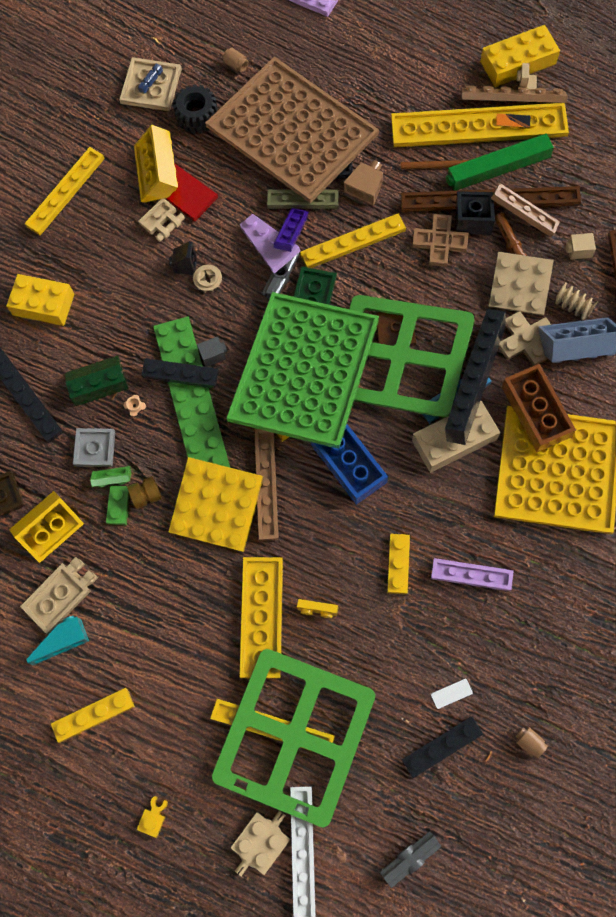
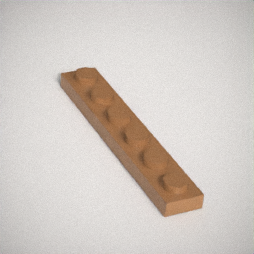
M466 86V88L461 90L462 100L567 103V94L560 88L546 91L545 88L528 90L526 87H519L518 90H511L510 87L494 89L491 86H484L483 89H479L476 86Z
M255 428L256 474L264 476L257 500L259 541L279 540L274 433Z

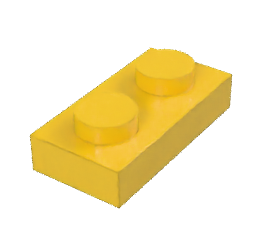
M298 599L297 609L301 610V614L313 615V613H319L324 618L337 616L338 605Z

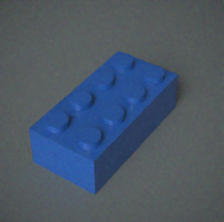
M348 424L346 425L339 449L311 442L313 449L356 505L387 483V474Z

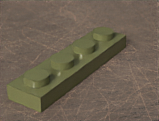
M268 190L267 207L268 209H338V190H323L311 203L293 190Z

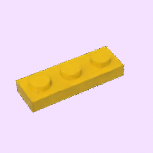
M390 534L387 593H408L410 535Z

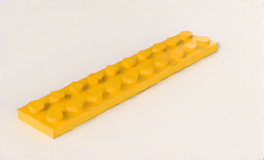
M565 103L391 113L393 147L532 139L546 133L549 138L568 137L569 134ZM497 113L530 115V127L496 125Z

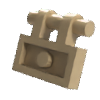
M161 199L138 222L151 235L156 231L160 232L155 238L161 242L164 238L167 239L170 236V232L175 227L178 228L185 217L182 213L175 217L173 214L177 212L176 208L167 200ZM167 220H169L170 223L166 227H163L162 225Z

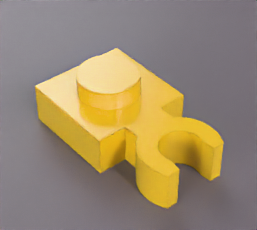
M157 796L151 799V811L148 809L144 810L137 828L138 831L155 838L158 837L165 816L160 815V813L168 805V801L164 800L162 806L158 807L156 805Z

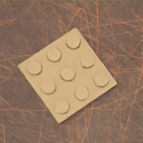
M132 57L119 99L120 103L170 111L182 70L181 65ZM156 63L161 65L163 72L152 86L148 87L149 90L145 94L140 92L138 85L144 82V77L150 70H153L152 67Z
M498 252L488 307L543 316L554 260Z

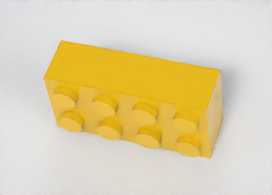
M542 25L483 47L480 62L494 87H498L516 80L517 71L521 70L522 63H529V74L556 65L560 49L546 25Z

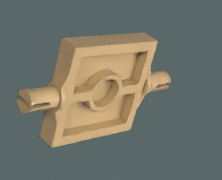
M280 810L272 821L256 812L231 846V849L239 854L242 862L235 870L237 874L239 872L241 877L249 866L256 868L265 875L290 841V838L279 827V824L286 817Z

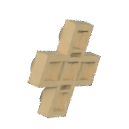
M521 311L506 318V327L512 336L502 340L499 345L506 359L509 360L524 352L533 366L547 360L548 358L544 355L538 328L539 326L551 325L548 319L545 317L530 325Z

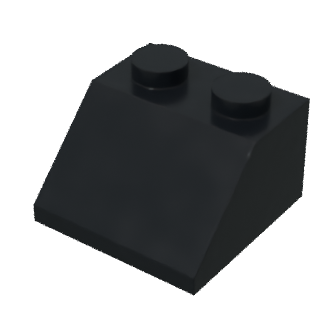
M457 191L455 232L492 234L495 222L494 200L491 199L493 192Z

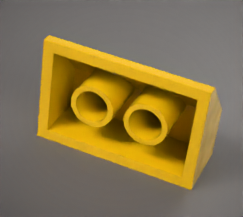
M53 491L9 530L14 538L40 563L84 523L59 495Z

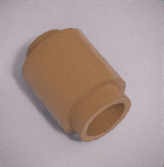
M227 49L223 54V62L237 72H244L249 61L246 59V56L236 49Z
M523 727L515 736L518 739L516 743L531 757L534 756L538 759L548 747L544 743L545 740L530 727L527 729Z

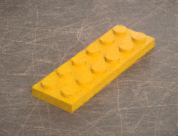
M243 557L240 678H251L259 655L263 650L270 649L281 653L283 557ZM271 668L267 679H281V671Z

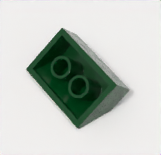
M119 356L65 373V382L69 396L75 406L129 389Z

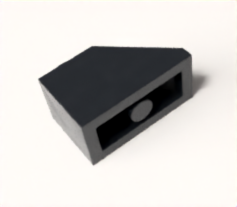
M189 241L174 248L173 255H170L169 266H172L174 273L194 275L197 266V255L193 242Z

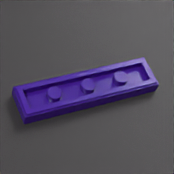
M291 208L274 241L273 248L292 251L308 218V211Z

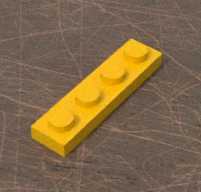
M124 688L51 723L57 742L61 743L135 706L128 689Z

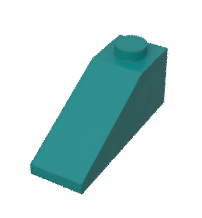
M74 616L63 619V622L58 624L26 659L27 663L31 665L38 664L89 642L82 620Z

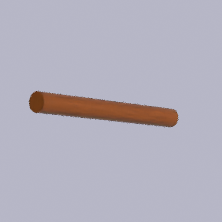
M469 160L401 162V169L449 168Z

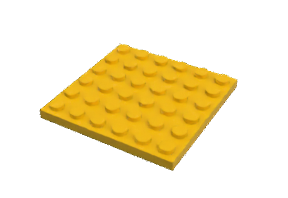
M507 406L494 517L612 535L614 533L616 511V421L568 414L576 429L573 436L537 453L512 406Z

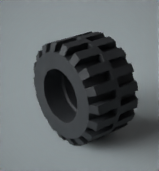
M193 85V87L186 86V89H181L180 94L177 93L175 95L176 99L173 100L177 123L186 132L191 131L192 134L196 132L200 134L204 130L207 132L209 129L206 127L205 122L218 111L214 93L210 92L209 88L204 89L202 85L199 87L197 85ZM195 107H201V108H202V109L199 110V111H194V112H193V111H190L192 108H195Z

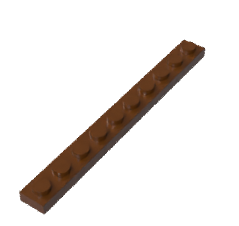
M580 186L510 189L536 207L580 206L581 204ZM486 189V190H458V191H468V192H493V193H494L496 189ZM457 191L401 193L402 212L456 210ZM494 201V209L505 208Z

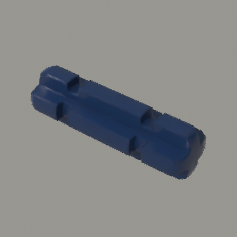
M156 63L152 67L153 70H150L144 77V82L138 85L140 92L145 94L149 90L148 87H151L163 72L161 65Z

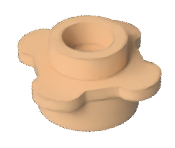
M133 395L123 404L124 408L128 409L133 417L137 416L139 411L146 408V404L140 401L138 395Z

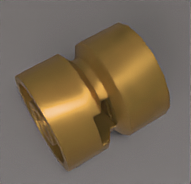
M153 476L144 479L142 484L137 482L127 486L136 509L147 506L148 501L154 503L162 499Z

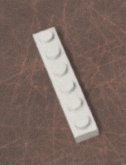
M290 787L291 797L312 805V787ZM298 803L295 811L307 815L309 810L308 807ZM291 815L294 917H316L313 824Z

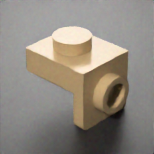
M522 63L521 70L517 71L519 87L535 90L537 88V76L529 75V63Z

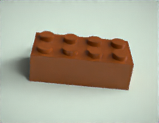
M540 364L504 379L502 389L537 453L573 436L576 429Z

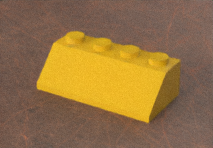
M151 125L134 145L141 202L144 203L168 198L178 188L170 132Z

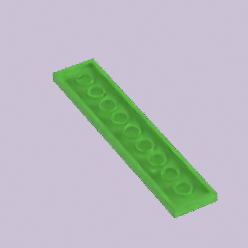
M189 316L153 326L162 361L202 366ZM168 382L187 456L230 467L209 388Z

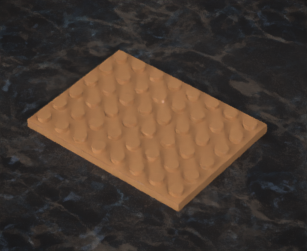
M273 57L205 122L208 129L309 203L379 134L378 128L276 57Z

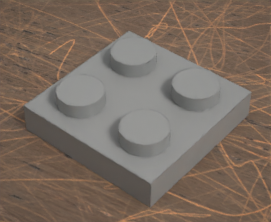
M76 428L73 465L75 467H112L115 430Z

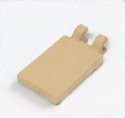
M77 557L68 566L62 563L20 606L46 634H50L91 592L88 586L98 579L89 570L83 577L77 573L85 565Z

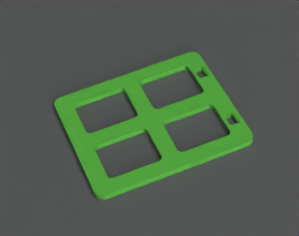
M364 295L355 296L352 299L350 310L359 312L371 310L402 315L403 320L397 343L394 346L372 342L368 357L391 361L384 390L379 392L358 388L354 401L442 418L448 417L458 389L475 321L474 315L471 312ZM421 318L457 324L458 328L451 354L444 355L410 349L416 321ZM406 364L446 370L438 401L434 402L397 394Z
M263 650L259 655L213 771L212 779L214 783L319 827L328 826L375 700L374 691L273 650ZM271 668L306 681L295 714L289 725L258 714L254 710ZM322 688L357 701V707L342 745H336L306 732L308 721ZM248 727H253L283 740V745L271 777L265 786L234 774L231 771L232 764ZM300 747L335 761L334 770L319 807L312 806L283 793L284 785ZM237 779L248 783L246 790L234 786ZM297 803L309 808L307 815L295 811Z

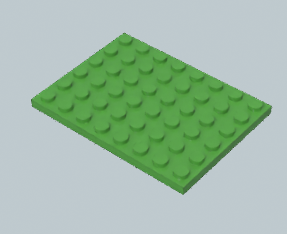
M272 292L227 415V421L339 449L378 325L379 316Z

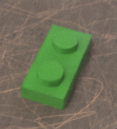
M130 466L93 471L90 478L91 486L105 487L108 484L116 483L121 485L129 482L131 478Z
M110 486L106 518L108 525H127L130 499L127 486Z

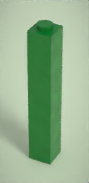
M546 133L448 168L447 184L452 187L453 191H457L551 158L554 146Z

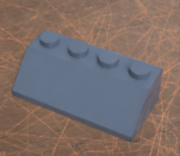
M608 317L545 325L538 328L544 355L551 362L561 363L565 360L577 361L580 358H597L598 356H613L616 354V324Z

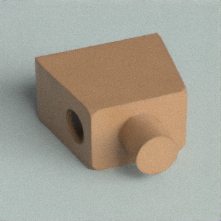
M375 160L372 161L370 166L360 163L345 180L344 192L374 206L383 182V172L379 171L382 165Z

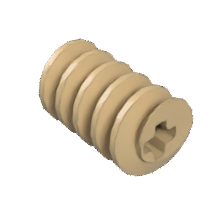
M565 282L556 296L555 304L559 305L563 302V309L569 306L568 312L575 310L574 315L576 317L582 313L581 320L586 319L598 301L591 304L592 297L586 301L585 293L579 297L580 290L573 293V286L566 289L567 282Z

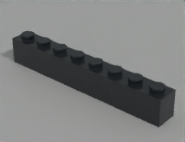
M486 310L445 426L447 442L466 445L506 327L504 311Z

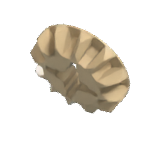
M203 265L195 271L193 281L199 290L201 289L206 293L207 291H214L215 288L220 286L222 274L213 265ZM205 274L211 278L210 283L205 280Z

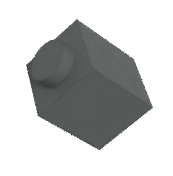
M218 336L197 344L205 367L226 360L225 353L228 351L224 341L220 343Z

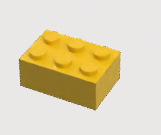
M17 274L6 306L13 316L64 326L74 298V292L69 284Z

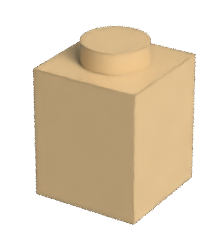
M593 233L571 235L566 243V252L569 253L570 260L592 258L596 250Z

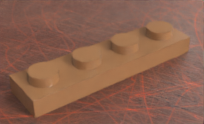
M501 183L497 186L491 197L492 200L549 237L555 234L560 223L558 220Z

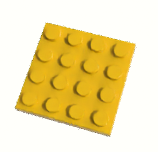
M188 457L169 533L244 552L264 476Z

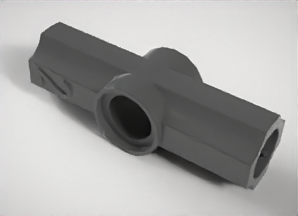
M299 253L275 274L272 272L262 292V295L270 300L272 292L280 294L284 285L288 283L289 275L299 257Z
M429 831L413 845L410 844L402 850L394 861L390 862L380 871V874L392 888L405 876L411 875L425 863L424 861L442 846Z

